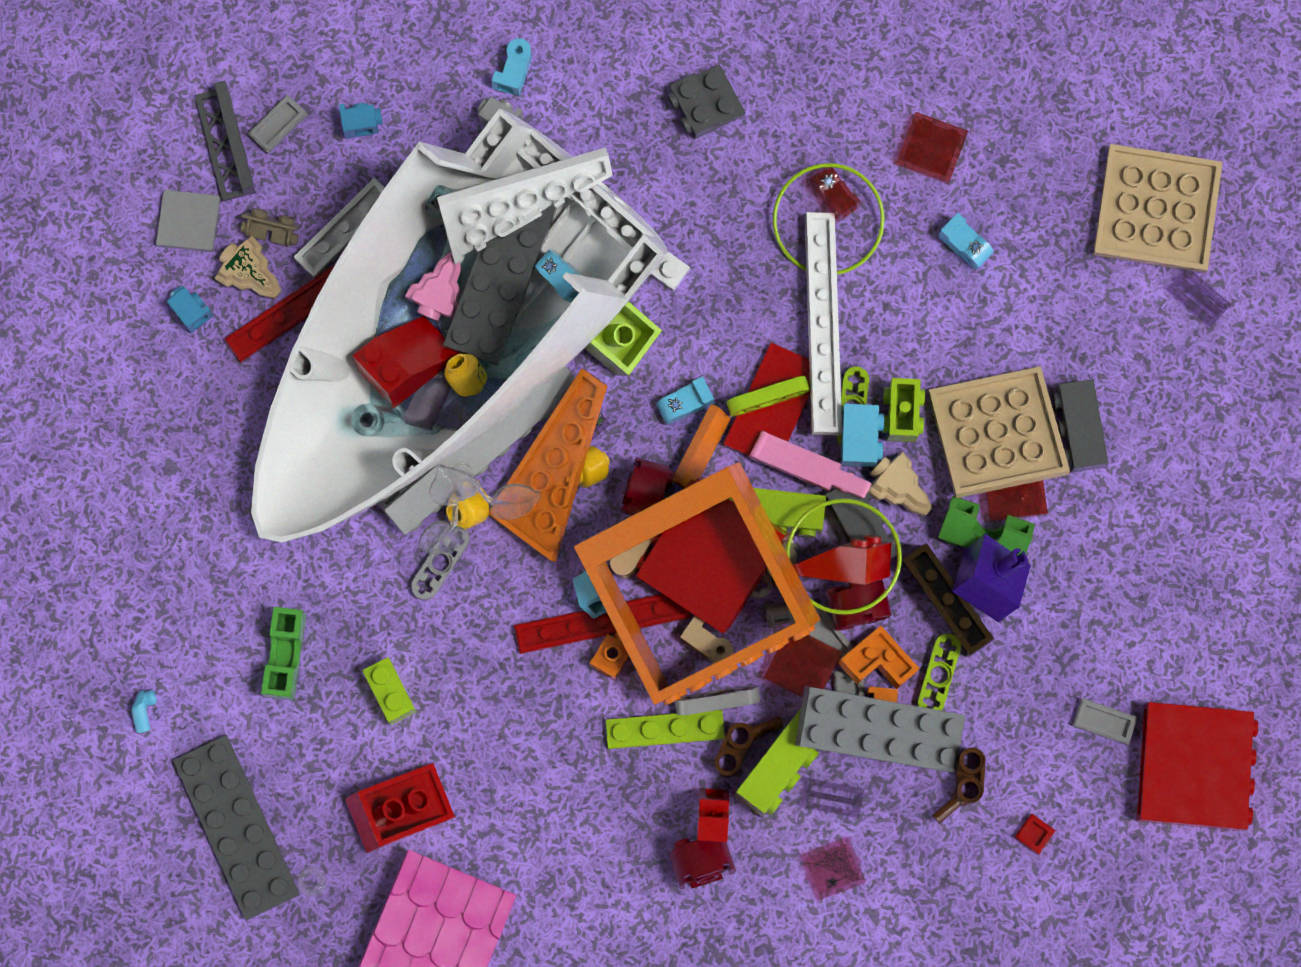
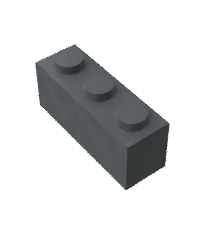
M1094 379L1059 384L1052 398L1054 409L1060 410L1061 421L1057 422L1060 437L1065 438L1066 449L1064 451L1068 466H1070V472L1105 468L1109 462Z
M835 489L825 495L826 501L853 499L871 505L869 502L871 495L868 492L864 499L843 493L839 489ZM837 503L828 505L848 543H851V539H864V535L881 536V541L892 542L891 561L896 559L897 547L892 534L887 535L882 526L885 522L878 515L856 504Z

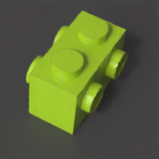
M891 378L889 387H884L883 404L888 405V416L884 415L882 433H887V441L916 443L919 434L923 435L924 417H919L920 406H924L925 389H920L921 379Z

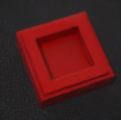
M1031 813L1014 838L1039 855L1056 830Z

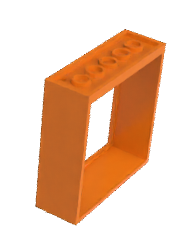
M740 462L702 479L573 546L654 705L662 701L665 706L686 695V689L689 688L691 693L713 681L712 676L719 680L736 670L738 663L745 667L764 655L762 651L766 650L768 654H771L788 644V638L792 637L794 641H797L809 635L810 632L815 630L814 624L821 620ZM732 497L795 623L669 686L606 561Z

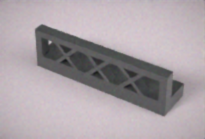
M225 80L214 83L216 90L195 95L223 202L256 193L229 88ZM218 97L220 108L216 115H213L205 110L203 100ZM207 116L212 118L210 124L208 123ZM216 122L226 127L227 134L222 142L211 135V130ZM214 142L219 145L217 150H215ZM223 148L231 151L234 160L229 168L220 164L217 158ZM221 169H223V170L226 171V173H225V175H224L223 177H222ZM230 174L239 178L241 190L226 192L224 183Z

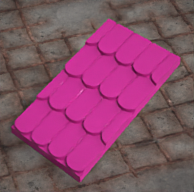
M408 850L358 967H488L517 895Z

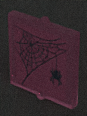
M849 837L800 855L808 874L806 880L811 882L818 901L866 883L859 865L860 858L856 857Z

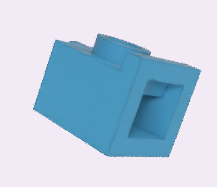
M357 103L352 105V108L346 109L345 104L339 105L343 133L346 139L379 134L378 125L383 124L380 107L374 108V105Z
M184 286L175 289L170 294L171 298L167 300L170 307L191 333L214 316L208 306H205L196 292L190 294Z

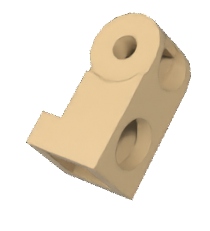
M654 537L612 558L610 566L613 573L621 579H627L635 574L641 557L646 552L649 553L655 545L652 543Z
M694 616L680 636L681 641L713 663L733 654L731 642L725 638H717L704 629L703 625L705 622L697 616Z

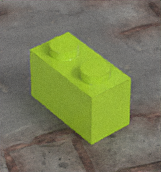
M389 657L362 670L390 725L417 713Z

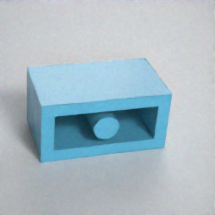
M844 404L842 408L841 466L875 467L877 460H882L883 442H878V431H883L884 414H879V405Z

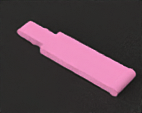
M761 431L749 455L752 460L827 491L834 487L843 493L864 499L871 486L869 481L861 479L853 473L840 470V463L764 431Z

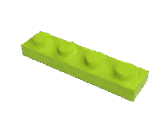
M722 710L690 715L666 714L606 720L608 750L724 740L725 738Z

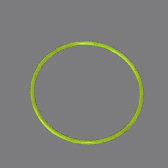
M836 163L816 164L796 173L780 190L773 209L774 235L785 256L793 264L806 271V266L795 260L785 249L778 233L777 210L784 192L799 176L818 168H839L857 175L870 187L877 199L880 210V229L873 247L863 259L848 268L837 271V275L847 273L866 262L878 247L885 223L883 204L874 185L857 170Z
M833 499L812 507L799 518L790 532L785 551L790 559L791 542L799 525L811 513L824 506L850 503L865 507L878 515L889 527L897 547L896 571L884 593L868 605L851 610L831 609L810 599L814 607L829 613H859L881 602L892 590L901 569V545L890 521L876 508L858 500Z

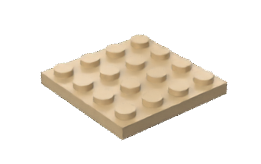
M1110 144L1108 147L1093 255L1206 273L1209 265L1223 162Z
M1041 366L929 389L928 395L956 498L1069 475L1070 469Z

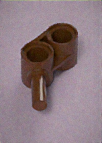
M780 717L754 726L742 722L733 724L729 728L715 759L714 766L717 773L726 778L736 775L752 742L757 740L756 737L783 728ZM738 729L744 730L748 734V741L741 745L736 744L732 740V733ZM731 756L734 758L736 767L732 771H724L719 764L722 757Z
M971 747L960 753L957 763L955 792L952 793L953 797L932 814L937 823L943 822L960 806L972 805L983 796L986 759L980 749ZM972 754L977 757L978 767L971 770L965 766V755ZM965 783L972 784L976 788V796L973 799L963 796L961 789Z

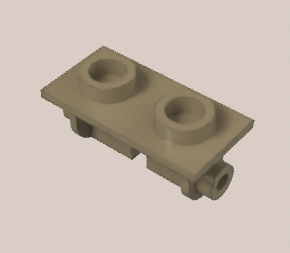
M252 208L251 211L242 214L241 217L248 219V221H243L241 225V232H244L246 236L266 240L269 230L272 231L270 242L289 247L291 244L297 245L299 234H295V231L302 228L303 224L295 223L296 218L286 215H279V218L268 216V211L258 208Z

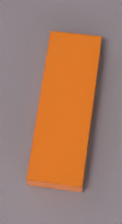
M711 404L675 472L673 482L682 489H685L691 479L696 481L697 478L702 476L731 420L722 409Z

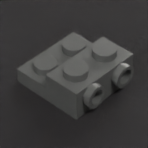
M720 64L698 75L693 73L671 84L670 94L667 95L674 110L679 108L683 116L680 121L687 134L692 133L695 139L744 116L746 113Z

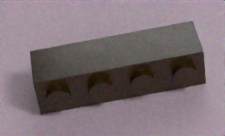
M927 543L902 559L903 564L969 657L994 640L972 606L952 592L955 582Z

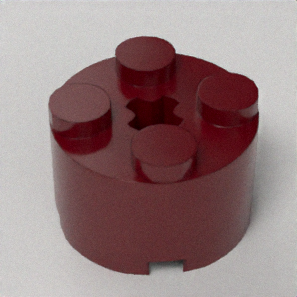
M635 457L633 462L635 467L633 473L629 474L622 504L625 505L621 508L620 513L633 516L666 499L663 498L664 492L671 488L675 471L670 470V466Z
M881 579L866 585L848 583V587L832 588L826 590L831 609L851 610L868 605L881 596L886 589ZM887 596L875 606L859 613H831L837 631L854 628L853 626L867 623H875L892 616Z
M686 838L673 843L674 849L669 853L680 889H685V884L687 883L690 884L691 889L723 879L721 873L728 870L729 875L736 871L727 842L701 840L691 842L690 838Z

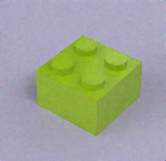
M628 301L612 321L584 349L616 376H629L662 330Z

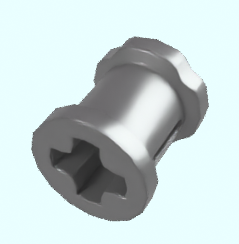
M765 603L768 629L773 628L774 625L795 623L786 603L776 605Z

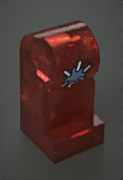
M825 167L810 177L812 186L830 212L835 213V219L838 223L859 208L861 201L854 192L850 191L844 181H841L839 175L832 167Z

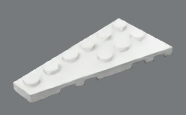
M606 147L437 197L455 264L464 260L463 255L473 249H476L478 252L487 247L486 242L496 236L505 237L542 216L541 211L554 204L555 207H558L565 203L564 198L576 191L583 193L613 176Z

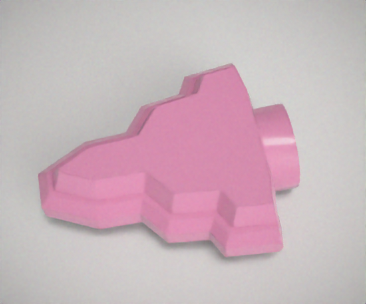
M452 252L438 261L434 272L424 274L418 284H412L405 295V298L419 305L417 313L437 322L441 315L453 319L459 305L458 300L461 290L457 280L461 273L460 262L455 264Z

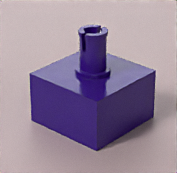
M984 534L964 550L952 592L996 622H1000L1020 607L1031 567L1027 563V555L1022 551L1017 556L1021 549L1016 548L1011 552L990 536Z

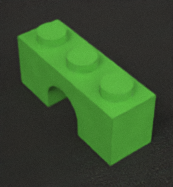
M952 496L938 538L945 540L949 544L967 548L984 534H987L1011 552L1016 548L1021 549L1017 556L1022 551L1026 554L1032 540L1035 524L1007 515L1005 523L1000 528H984L977 520L980 505Z
M273 607L269 635L271 637V652L268 665H265L261 694L266 698L295 701L307 616L303 610Z

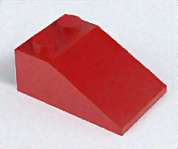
M422 316L375 337L352 356L358 371L394 409L445 369L448 361L460 353L444 348L443 344L446 338L425 316Z
M864 535V539H851L849 544L836 547L793 565L798 576L866 585L890 577L892 542L881 541V536Z
M434 763L368 787L345 798L366 853L455 818Z

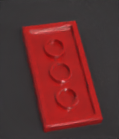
M771 342L748 393L800 376L806 377L810 389L809 359ZM810 391L804 395L736 416L723 446L749 457L761 431L789 442L810 396Z

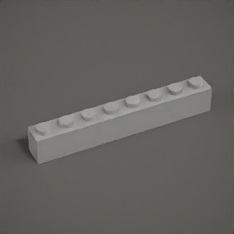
M565 366L513 412L479 438L377 504L404 535L417 530L421 526L422 520L429 514L439 511L449 497L461 492L466 487V483L470 479L484 473L490 462L496 457L505 455L509 451L510 445L517 439L526 437L537 422L548 418L563 398L575 377Z

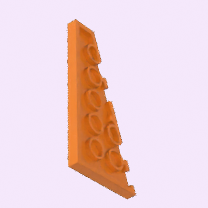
M582 368L489 510L490 516L553 562H556L608 386Z

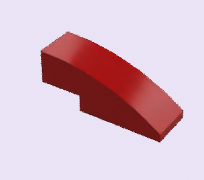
M700 788L697 840L727 842L729 790Z

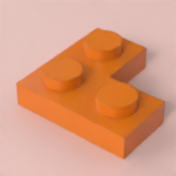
M879 626L838 662L856 684L860 683L878 668L895 689H898L920 669L882 626Z

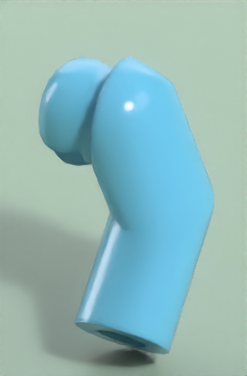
M141 690L137 693L132 707L136 733L150 730L147 707L148 705H155L157 702L154 690Z

